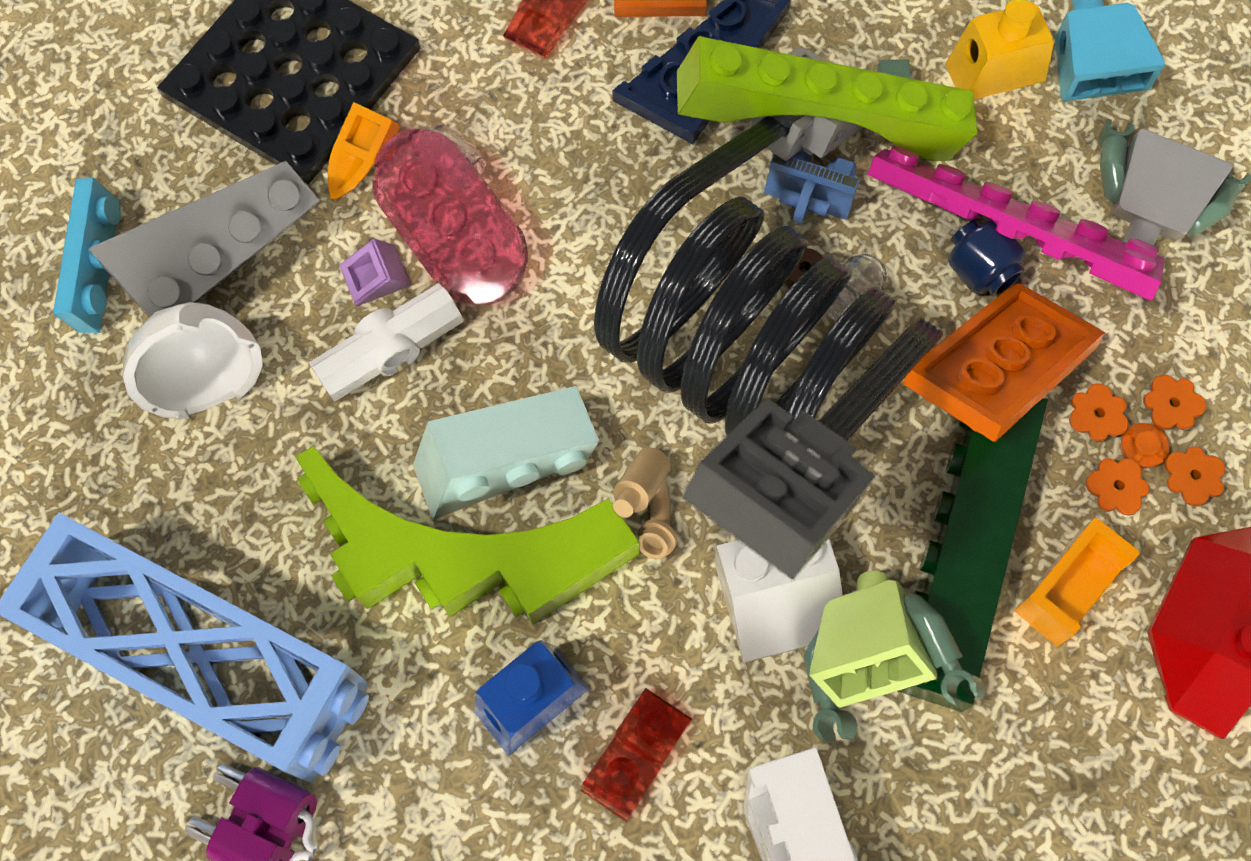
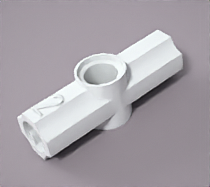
M438 283L394 311L390 308H382L368 314L357 324L353 336L309 362V365L329 396L336 402L377 375L391 376L398 372L396 367L404 362L410 365L417 359L421 348L463 323V318L449 293Z

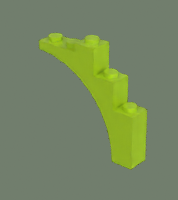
M314 446L295 456L305 472L296 478L313 505L322 500L331 514L323 522L340 546V548L330 553V556L339 568L331 577L348 602L357 597L366 609H369L422 574L423 577L416 581L415 585L432 610L441 604L449 617L505 582L506 586L498 591L515 618L525 613L532 625H534L639 555L638 539L623 518L615 513L609 498L572 518L533 530L491 535L448 532L404 520L371 503L338 477Z

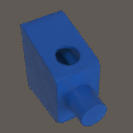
M539 640L475 692L474 713L509 756L587 692L590 687L555 645Z

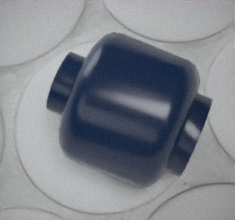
M975 220L970 221L951 238L955 246L948 257L949 265L974 294L989 292L992 296H996L1011 286L1025 271L1021 266L1025 259L1024 248L1015 238L1011 239L996 231L997 224L994 221H987L980 225Z

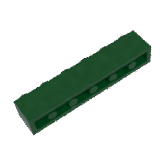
M1044 398L996 442L972 430L968 425L959 420L958 426L967 428L963 445L954 444L946 467V473L954 475L950 493L941 492L933 516V521L941 524L937 542L928 541L920 564V571L928 573L924 592L915 590L914 594L920 595L944 618L963 656L957 659L962 670L974 674L978 678H980L1048 399ZM942 667L936 669L937 679L897 691L959 712H963L972 706L975 698L970 689L969 682L963 680L958 684L956 690L963 708L948 702L941 691V683L945 677Z

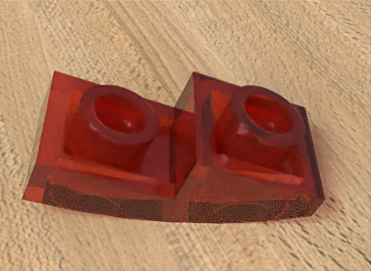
M645 688L616 730L613 740L582 783L580 791L627 823L683 736L692 718Z

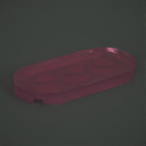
M427 129L404 130L389 139L377 155L374 167L377 168L375 180H372L374 197L381 210L435 283H439L444 287L452 299L471 305H490L505 299L522 281L528 263L527 242L517 222L461 148L447 136Z

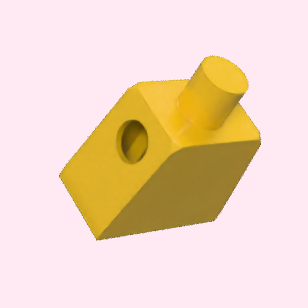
M1011 0L1007 3L1004 10L976 16L970 20L945 65L954 86L973 91L974 100L1026 87L1047 80L1054 46L1053 37L1038 5L1028 0Z

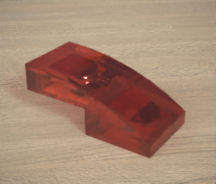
M522 0L503 37L505 40L544 59L555 47L587 0Z

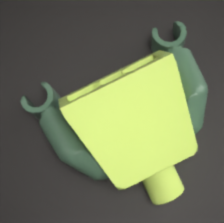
M880 571L862 573L857 580V591L831 599L824 606L820 627L804 652V661L814 703L820 702L821 711L815 715L813 720V730L824 741L834 742L836 740L833 729L835 720L838 735L842 739H853L857 734L858 725L853 714L838 708L937 679L936 669L942 667L945 673L941 683L942 695L953 705L963 708V704L956 692L957 686L961 681L967 680L971 691L979 699L984 698V684L974 674L962 670L957 659L963 656L944 618L920 595H908L898 581L890 580L885 573Z

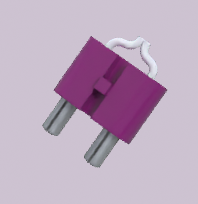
M225 763L219 765L217 770L241 781L238 783L222 774L214 772L215 782L235 791L229 804L235 806L229 819L221 817L217 826L197 816L192 817L188 821L191 825L212 836L192 826H185V834L207 845V859L209 861H311L318 848L311 838L314 830L313 815L317 806V797L313 793L260 767H255L245 774ZM296 836L303 837V844L308 851H300L294 854L295 851L291 850L290 847Z

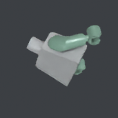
M1107 119L1099 137V144L1102 148L1100 170L1104 197L1113 203L1110 214L1130 223L1122 240L1125 243L1130 238H1134L1154 246L1159 235L1176 241L1185 236L1186 233L1200 234L1229 215L1239 193L1251 181V175L1248 173L1241 180L1234 178L1230 173L1234 164L1143 128H1140L1130 141L1135 126L1131 123H1128L1125 132L1122 133L1114 131L1110 126L1112 119Z

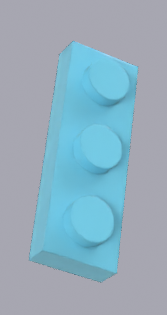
M94 177L75 180L53 314L79 333H100L102 315L107 306L106 289L109 273L93 257L88 248L115 237L116 225L121 217L120 201Z

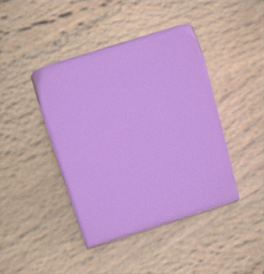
M375 238L339 265L354 304L357 307L411 285L395 245Z

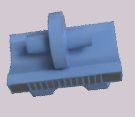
M803 150L787 161L776 154L773 155L763 194L779 198V202L796 207L793 222L803 224L807 212L824 217L829 214L847 220L860 178L855 177V162L838 157L832 159L829 167L825 168L810 163L812 155L807 154Z

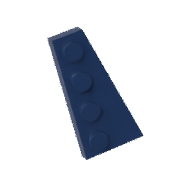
M722 0L709 11L708 18L694 30L689 27L678 36L676 44L661 57L655 55L642 66V72L629 83L624 80L613 89V102L693 145L710 120L678 115L677 70L698 36L762 48L790 9L791 0Z

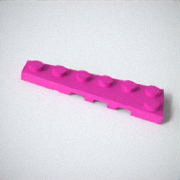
M892 146L890 151L883 149L874 156L867 175L927 202L936 204L963 218L976 220L980 214L989 217V221H994L997 224L996 231L1008 238L1024 239L1027 235L1037 239L1036 244L1042 248V253L1061 260L1063 257L1074 258L1075 256L1084 259V262L1091 267L1089 274L1152 301L1162 282L1165 258L1158 256L1159 250L1147 242L1130 238L1125 243L1107 236L1109 230L1098 223L1081 219L1078 224L1059 217L1061 211L1054 206L1040 201H1032L1030 205L1012 199L1013 192L998 184L985 182L983 187L964 180L966 174L957 168L938 164L935 169L918 162L920 156L905 148Z

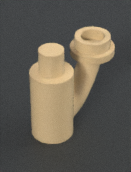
M647 447L638 452L614 487L613 495L615 502L613 503V510L620 517L628 518L633 513L645 510L650 503V520L644 522L638 531L639 549L645 556L651 559H661L671 554L677 545V535L670 526L671 503L666 482V476L670 471V461L659 449Z

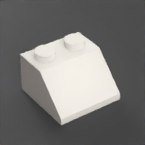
M828 539L794 580H791L739 540L716 546L714 563L743 664L808 647L820 627L824 606L831 599L843 596L840 572L830 540Z

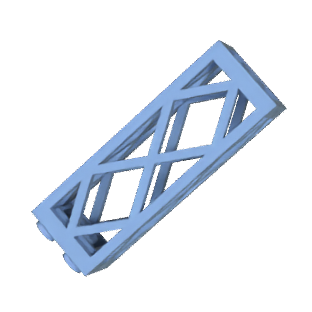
M59 512L0 599V616L278 769L310 783H313L317 774L324 776L331 769L340 752V745L336 743L346 723L353 725L358 721L369 700V695L365 693L369 683L348 665ZM129 574L134 583L129 585L93 587L101 576ZM158 596H163L180 631L174 630ZM141 597L158 633L113 636L97 604V600ZM180 599L232 627L195 630ZM81 604L97 637L88 638L78 619L76 612ZM255 641L257 645L253 647L205 650L203 644ZM183 646H188L190 651L186 652ZM166 647L168 653L136 656H123L121 653L124 650ZM264 659L286 702L234 706L212 663ZM297 661L317 671L310 684H308ZM194 664L198 665L218 707H213L193 667ZM175 666L192 700L135 669ZM288 716H290V718L267 719V720H254V721H241V720H249V719H262V718H275V717H288ZM281 732L274 743L275 745L254 735Z

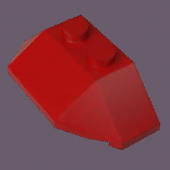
M1251 527L1192 539L1147 631L1157 671L1166 692L1164 697L1169 710L1220 739H1225L1251 706Z

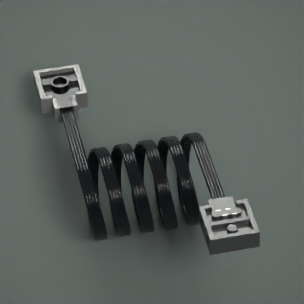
M803 46L788 53L825 61ZM808 115L755 117L747 130L659 188L642 206L621 237L605 271L594 315L596 339L599 345L608 353H611L621 362L632 363L637 361L641 376L662 392L673 393L681 390L683 406L703 422L713 424L725 419L726 437L700 461L682 498L791 580L797 577L851 513L876 476L851 458L857 448L847 442V440L943 336L942 330L937 329L936 326L931 325L930 322L922 317L916 319L819 420H816L815 417L837 376L876 333L897 305L896 299L891 298L890 295L885 294L884 291L876 286L871 287L853 302L835 322L817 347L801 376L775 403L766 398L760 404L773 372L826 313L851 278L852 270L835 260L834 257L826 256L810 267L790 287L762 326L743 365L722 386L707 397L718 358L768 305L799 264L808 246L806 238L797 234L788 226H781L763 237L745 254L758 234L765 214L761 208L742 196L735 197L712 211L683 242L669 263L653 294L642 327L628 338L620 341V325L629 291L646 254L666 224L686 203L765 148L785 161L801 150L809 155H817L823 158L863 128L860 125L837 119ZM721 285L697 329L690 349L670 366L663 369L668 339L699 310Z

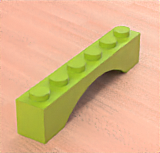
M698 36L677 70L678 115L722 123L775 115H808L832 118L860 125L880 134L896 147L908 149L918 154L919 158L933 161H949L977 134L974 95L971 90Z

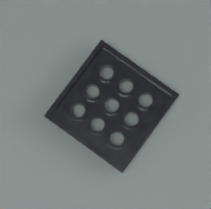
M234 0L159 84L157 89L163 98L271 163L277 165L287 161L304 183L309 185L329 161L334 143L353 102L371 110L421 47L419 39L350 0ZM287 7L294 10L288 19H278L276 21L271 19L272 14L277 9ZM325 28L330 30V34L324 40L313 42L307 40L308 34L314 29ZM252 40H262L265 42V46L259 52L247 54L242 52L243 47ZM362 49L367 52L366 57L360 62L348 63L343 60L345 54L350 50ZM288 61L302 63L300 70L295 74L282 75L278 73L279 68ZM223 73L236 74V79L231 85L213 86L215 79ZM325 82H334L339 85L338 90L331 96L320 97L315 94L317 87ZM269 94L273 96L272 102L266 108L252 109L249 107L252 99L258 95ZM296 116L310 118L309 125L303 130L289 131L286 129L287 123Z

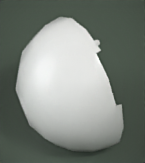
M188 302L156 311L129 339L123 358V380L127 395L142 410L163 418L189 419L190 414L199 413L234 397H237L239 401L255 385L263 366L261 348L254 335L238 319L226 311L211 305Z

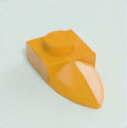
M353 102L329 158L327 178L330 198L337 200L352 191L367 176L373 166L381 169L401 125Z

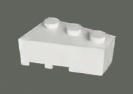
M816 747L748 770L743 812L762 861H858L855 850L845 833Z

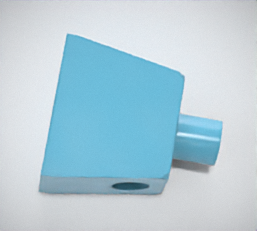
M1072 0L1074 10L1066 13L1055 37L1062 102L1150 90L1164 68L1165 62L1136 7L1130 3L1104 6L1102 0Z

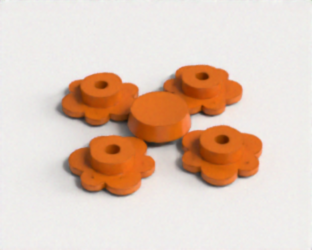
M1159 375L1152 381L1151 392L1144 396L1143 403L1146 408L1152 410L1151 420L1154 425L1137 423L1128 428V420L1123 414L1127 408L1126 401L1119 396L1113 397L1111 390L1104 384H1093L1087 389L1086 393L1079 392L1072 397L1071 405L1074 410L1069 416V423L1075 431L1080 433L1088 432L1089 437L1096 442L1105 440L1108 435L1120 436L1123 434L1120 449L1125 459L1120 460L1118 463L1111 458L1103 459L1098 464V471L1092 472L1086 479V488L1092 495L1098 497L1097 504L1101 510L1110 512L1116 508L1119 513L1126 516L1137 513L1142 506L1141 498L1145 497L1150 491L1147 481L1140 479L1142 475L1141 468H1151L1161 464L1163 461H1165L1166 471L1171 475L1166 481L1168 489L1174 493L1181 492L1183 500L1191 506H1201L1209 499V496L1217 497L1224 491V485L1219 479L1225 474V465L1220 458L1213 455L1205 456L1204 451L1196 446L1188 448L1185 453L1173 452L1168 456L1169 442L1166 435L1160 430L1171 429L1175 425L1181 430H1188L1194 425V418L1201 416L1205 412L1206 401L1200 394L1194 393V384L1190 380L1182 378L1176 382L1169 375Z

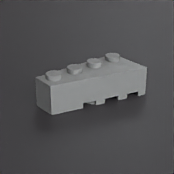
M284 161L88 249L93 257L150 318L156 311L188 302L198 303L314 209L320 200L287 161Z

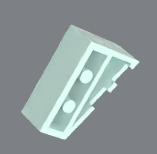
M573 386L428 421L413 462V467L431 517L435 520L557 472L559 475L576 472L587 464V460L598 444L599 439L578 388Z

